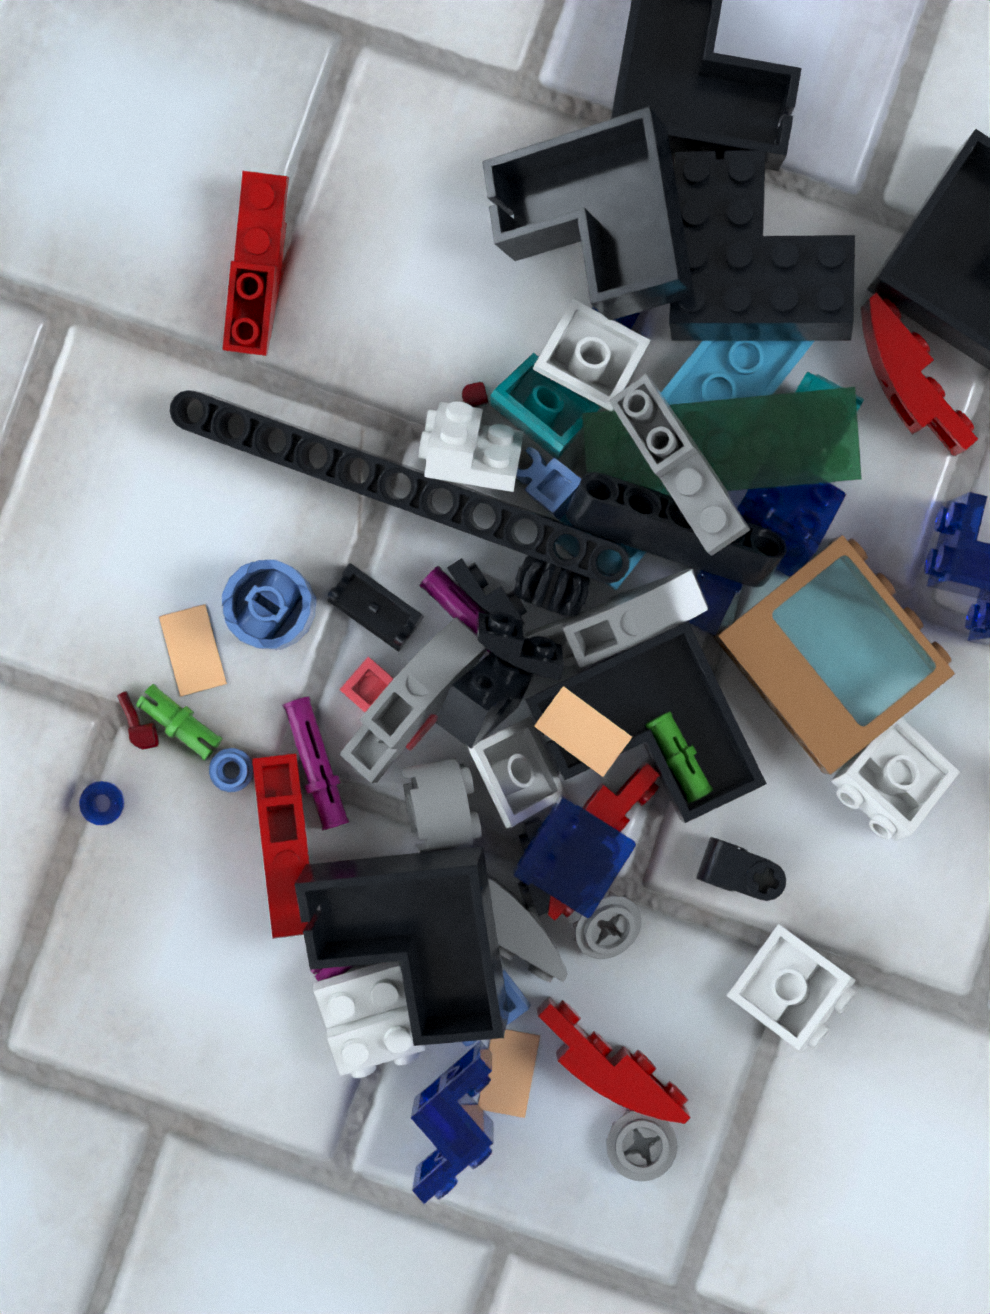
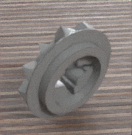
M610 891L602 899L593 896V903L587 909L579 908L580 918L572 923L575 931L574 941L580 950L587 956L595 959H608L623 953L634 943L641 928V914L636 904L627 895L618 896ZM602 919L605 921L611 919L617 929L614 930L611 927L609 929L607 927L600 929L597 922Z
M626 1111L622 1117L613 1122L606 1139L607 1153L611 1164L621 1175L634 1181H650L662 1176L672 1166L677 1154V1138L670 1123L635 1111ZM636 1128L644 1138H654V1141L648 1144L650 1151L648 1152L650 1157L648 1161L638 1149L633 1151L629 1149L635 1143L633 1130Z

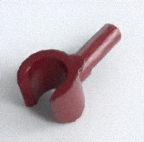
M483 382L468 384L463 388L462 399L464 403L475 408L489 404Z
M127 691L118 694L117 698L128 720L130 742L142 750L157 747L159 745V737L154 722L141 725Z

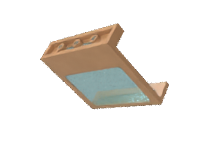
M843 535L833 539L828 544V547L735 622L713 636L714 640L820 771L829 775L834 773L955 675L948 665L952 662V659L946 650L936 641L933 643L928 641L920 631L924 627L920 618L909 607L902 609L892 596L896 591L890 581L881 573L875 575L864 562L868 559L864 549L854 539L850 538L847 541Z

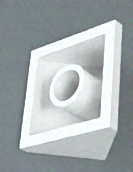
M572 299L536 361L533 370L612 412L613 407L609 400L626 388L651 340L614 320H608L603 314Z
M530 717L483 738L472 749L468 747L506 829L515 826L568 796Z

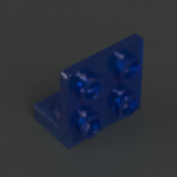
M772 449L736 508L744 521L770 529L783 538L787 546V552L776 569L790 577L802 568L816 553L846 494L822 477L818 478L773 453Z
M561 794L514 867L513 876L527 885H530V883L534 884L579 914L590 918L636 847V843Z

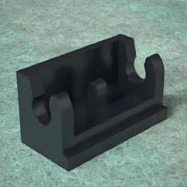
M349 563L342 572L343 577L339 583L329 591L328 597L330 598L327 601L399 652L424 616Z

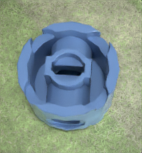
M258 560L241 566L228 579L222 593L223 614L228 629L240 641L255 648L282 650L296 644L309 631L315 618L317 599L310 583L298 570L277 560Z

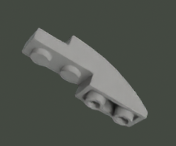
M647 374L609 400L651 469L662 480L708 554L714 555L750 530L730 499L728 491Z
M691 567L612 596L607 603L580 612L578 615L569 616L528 631L525 638L542 636L553 640L557 644H561L564 668L578 664L580 668L669 631L707 611L708 605Z
M454 618L413 657L373 702L359 720L363 723L339 755L370 783H378L431 714H438L441 710L451 685L471 670L488 650L477 640V634L459 618Z
M488 874L500 955L509 960H512L517 955L531 963L528 970L537 977L547 982H551L553 977L564 982L568 975L566 966L543 925L512 891Z

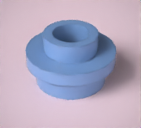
M237 748L221 750L212 758L209 766V775L213 784L225 792H237L244 789L251 782L254 774L251 758L247 753ZM230 761L237 763L240 768V773L236 778H229L225 774V766Z

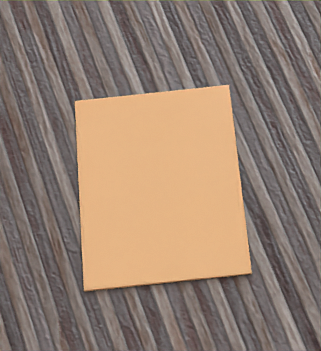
M203 604L159 616L180 697L227 684L206 605Z
M564 686L534 725V727L602 777H604L632 738V736Z
M506 1029L504 1038L490 1039L478 1103L479 1110L525 1118L540 1035Z

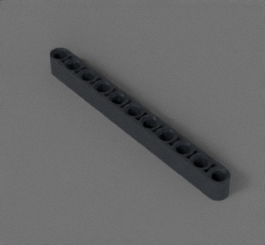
M191 390L182 391L170 403L169 412L171 419L176 426L183 430L603 583L618 582L626 575L630 568L631 558L629 551L620 543L584 532L570 524L457 483L424 477V471L209 393ZM194 399L199 400L203 407V415L196 423H193L187 414V408ZM234 414H239L244 421V431L237 438L231 436L228 431V421ZM277 428L282 430L286 438L285 447L279 453L272 451L268 443L270 433ZM317 443L323 445L328 454L327 461L321 468L314 467L309 459V451ZM358 458L363 459L369 467V476L363 483H357L350 475V466ZM398 473L406 475L411 482V491L403 499L395 496L391 490V481ZM439 488L448 490L453 498V506L446 514L436 511L432 504V496ZM481 503L488 504L495 512V521L488 529L477 526L473 519V512ZM523 518L533 521L537 527V537L530 544L520 542L515 536V525ZM570 534L577 538L580 544V551L577 557L566 559L559 555L556 549V542L561 535ZM610 549L620 554L623 564L619 572L606 574L599 568L597 561L602 551Z

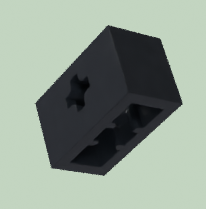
M491 652L451 685L436 724L472 749L519 707L534 673L518 668Z

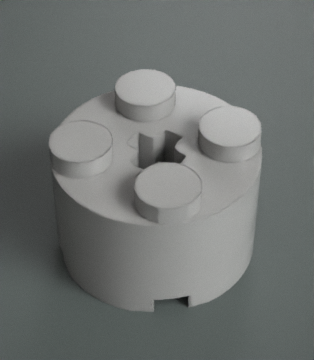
M456 758L402 768V775L406 778H411L412 782L403 784L411 832H417L418 839L423 840V843L415 844L417 853L468 847L473 845V839L482 837L477 811H472V808L469 807L467 794L474 793L469 766L464 767V764H459Z

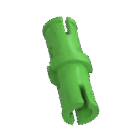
M152 684L145 693L154 699L158 706L154 705L146 697L141 696L136 703V707L141 708L166 728L165 733L169 737H178L200 755L204 761L208 759L213 751L204 745L200 738H203L215 748L219 746L223 738L217 736L192 716L194 711L189 707H180L158 689V686Z
M671 711L645 724L646 728L651 730L668 767L685 794L687 802L691 803L710 793L713 787L707 781L694 757L697 751L693 745L688 746L672 717Z

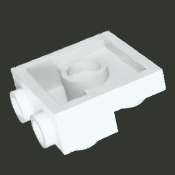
M458 401L451 403L440 402L438 410H428L425 432L423 431L418 458L426 459L424 477L514 492L524 431L513 430L511 427L503 424L492 426L481 424L483 409L472 407L467 403Z
M900 718L848 760L831 782L839 788L836 794L843 804L852 809L860 808L871 818L869 826L875 834L884 839L892 838L896 842L913 834L960 771L903 718Z
M778 924L727 996L797 1050L804 1052L808 1046L814 1050L820 1046L830 1031V1028L825 1025L827 1019L834 1010L843 1013L857 992L851 988L856 981L854 978Z
M400 961L378 963L313 983V991L327 1029V1040L340 1076L351 1073V1076L354 1078H363L372 1074L376 1070V1065L392 1060L396 1065H406L415 1061L419 1056V1052L426 1051L425 1045L414 1046Z

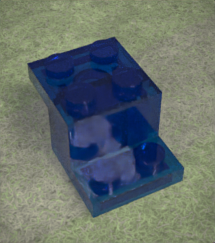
M968 492L947 501L946 506L940 507L934 530L940 533L936 549H930L927 555L924 573L929 575L928 587L978 598L977 603L970 606L966 617L965 628L970 630L968 641L989 645L990 544L977 541L987 496Z
M481 1040L414 1098L411 1119L436 1147L415 1168L412 1191L423 1204L433 1196L438 1200L443 1198L458 1183L456 1176L468 1165L472 1169L477 1168L493 1152L490 1146L494 1144V1122L472 1098L481 1092L491 1081L488 1074L492 1072V1053Z

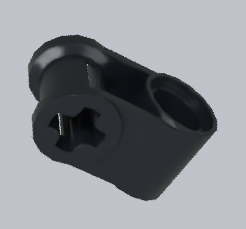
M710 836L696 879L731 892L737 891L764 901L774 900L783 893L786 887V876L778 864L767 858L750 853L745 848ZM767 867L769 868V875L775 879L772 886L764 885L761 891L758 890L759 884L753 880V876L755 873L763 874Z

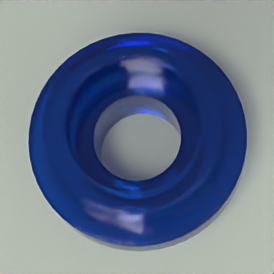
M98 781L87 786L79 800V807L83 817L95 825H108L115 822L121 816L125 806L121 790L115 784L107 781ZM99 795H105L109 798L110 807L108 810L101 811L97 808L96 799Z

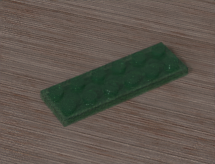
M855 387L669 405L727 491L862 480ZM612 410V412L582 413L587 473L594 471L604 473L671 496L662 480L651 469L615 410Z

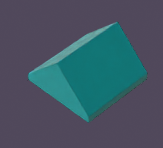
M533 352L494 389L490 395V406L518 429L524 431V434L552 457L559 460L601 407L533 370L539 358Z

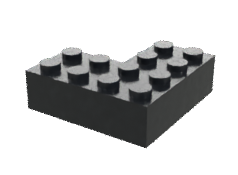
M631 0L610 119L650 106L667 127L671 153L716 151V160L724 159L725 151L765 150V169L779 171L787 156L793 122L791 114L796 104L802 68L713 53L723 0Z
M650 106L482 161L487 198L495 204L489 206L494 244L514 261L581 242L590 303L608 320L695 296L667 127Z
M975 129L961 145L867 290L873 294L877 293L882 300L884 298L889 299L900 312L988 370H990V137Z
M765 150L725 151L724 159L716 160V151L675 152L674 173L695 296L670 303L669 326L672 341H851L854 321L855 235L764 236Z
M688 621L525 699L535 722H537L564 686L632 736L621 753L643 743L656 771L660 774L659 777L679 819L684 823L767 784ZM671 711L672 717L688 746L693 745L697 751L694 757L707 781L713 787L710 793L691 803L687 802L686 796L668 767L651 730L645 726L648 722ZM550 740L546 742L564 781L590 769V767L555 741Z
M483 846L305 865L295 882L301 923L308 922L303 930L310 970L400 961L414 1046L504 1038L509 1010Z

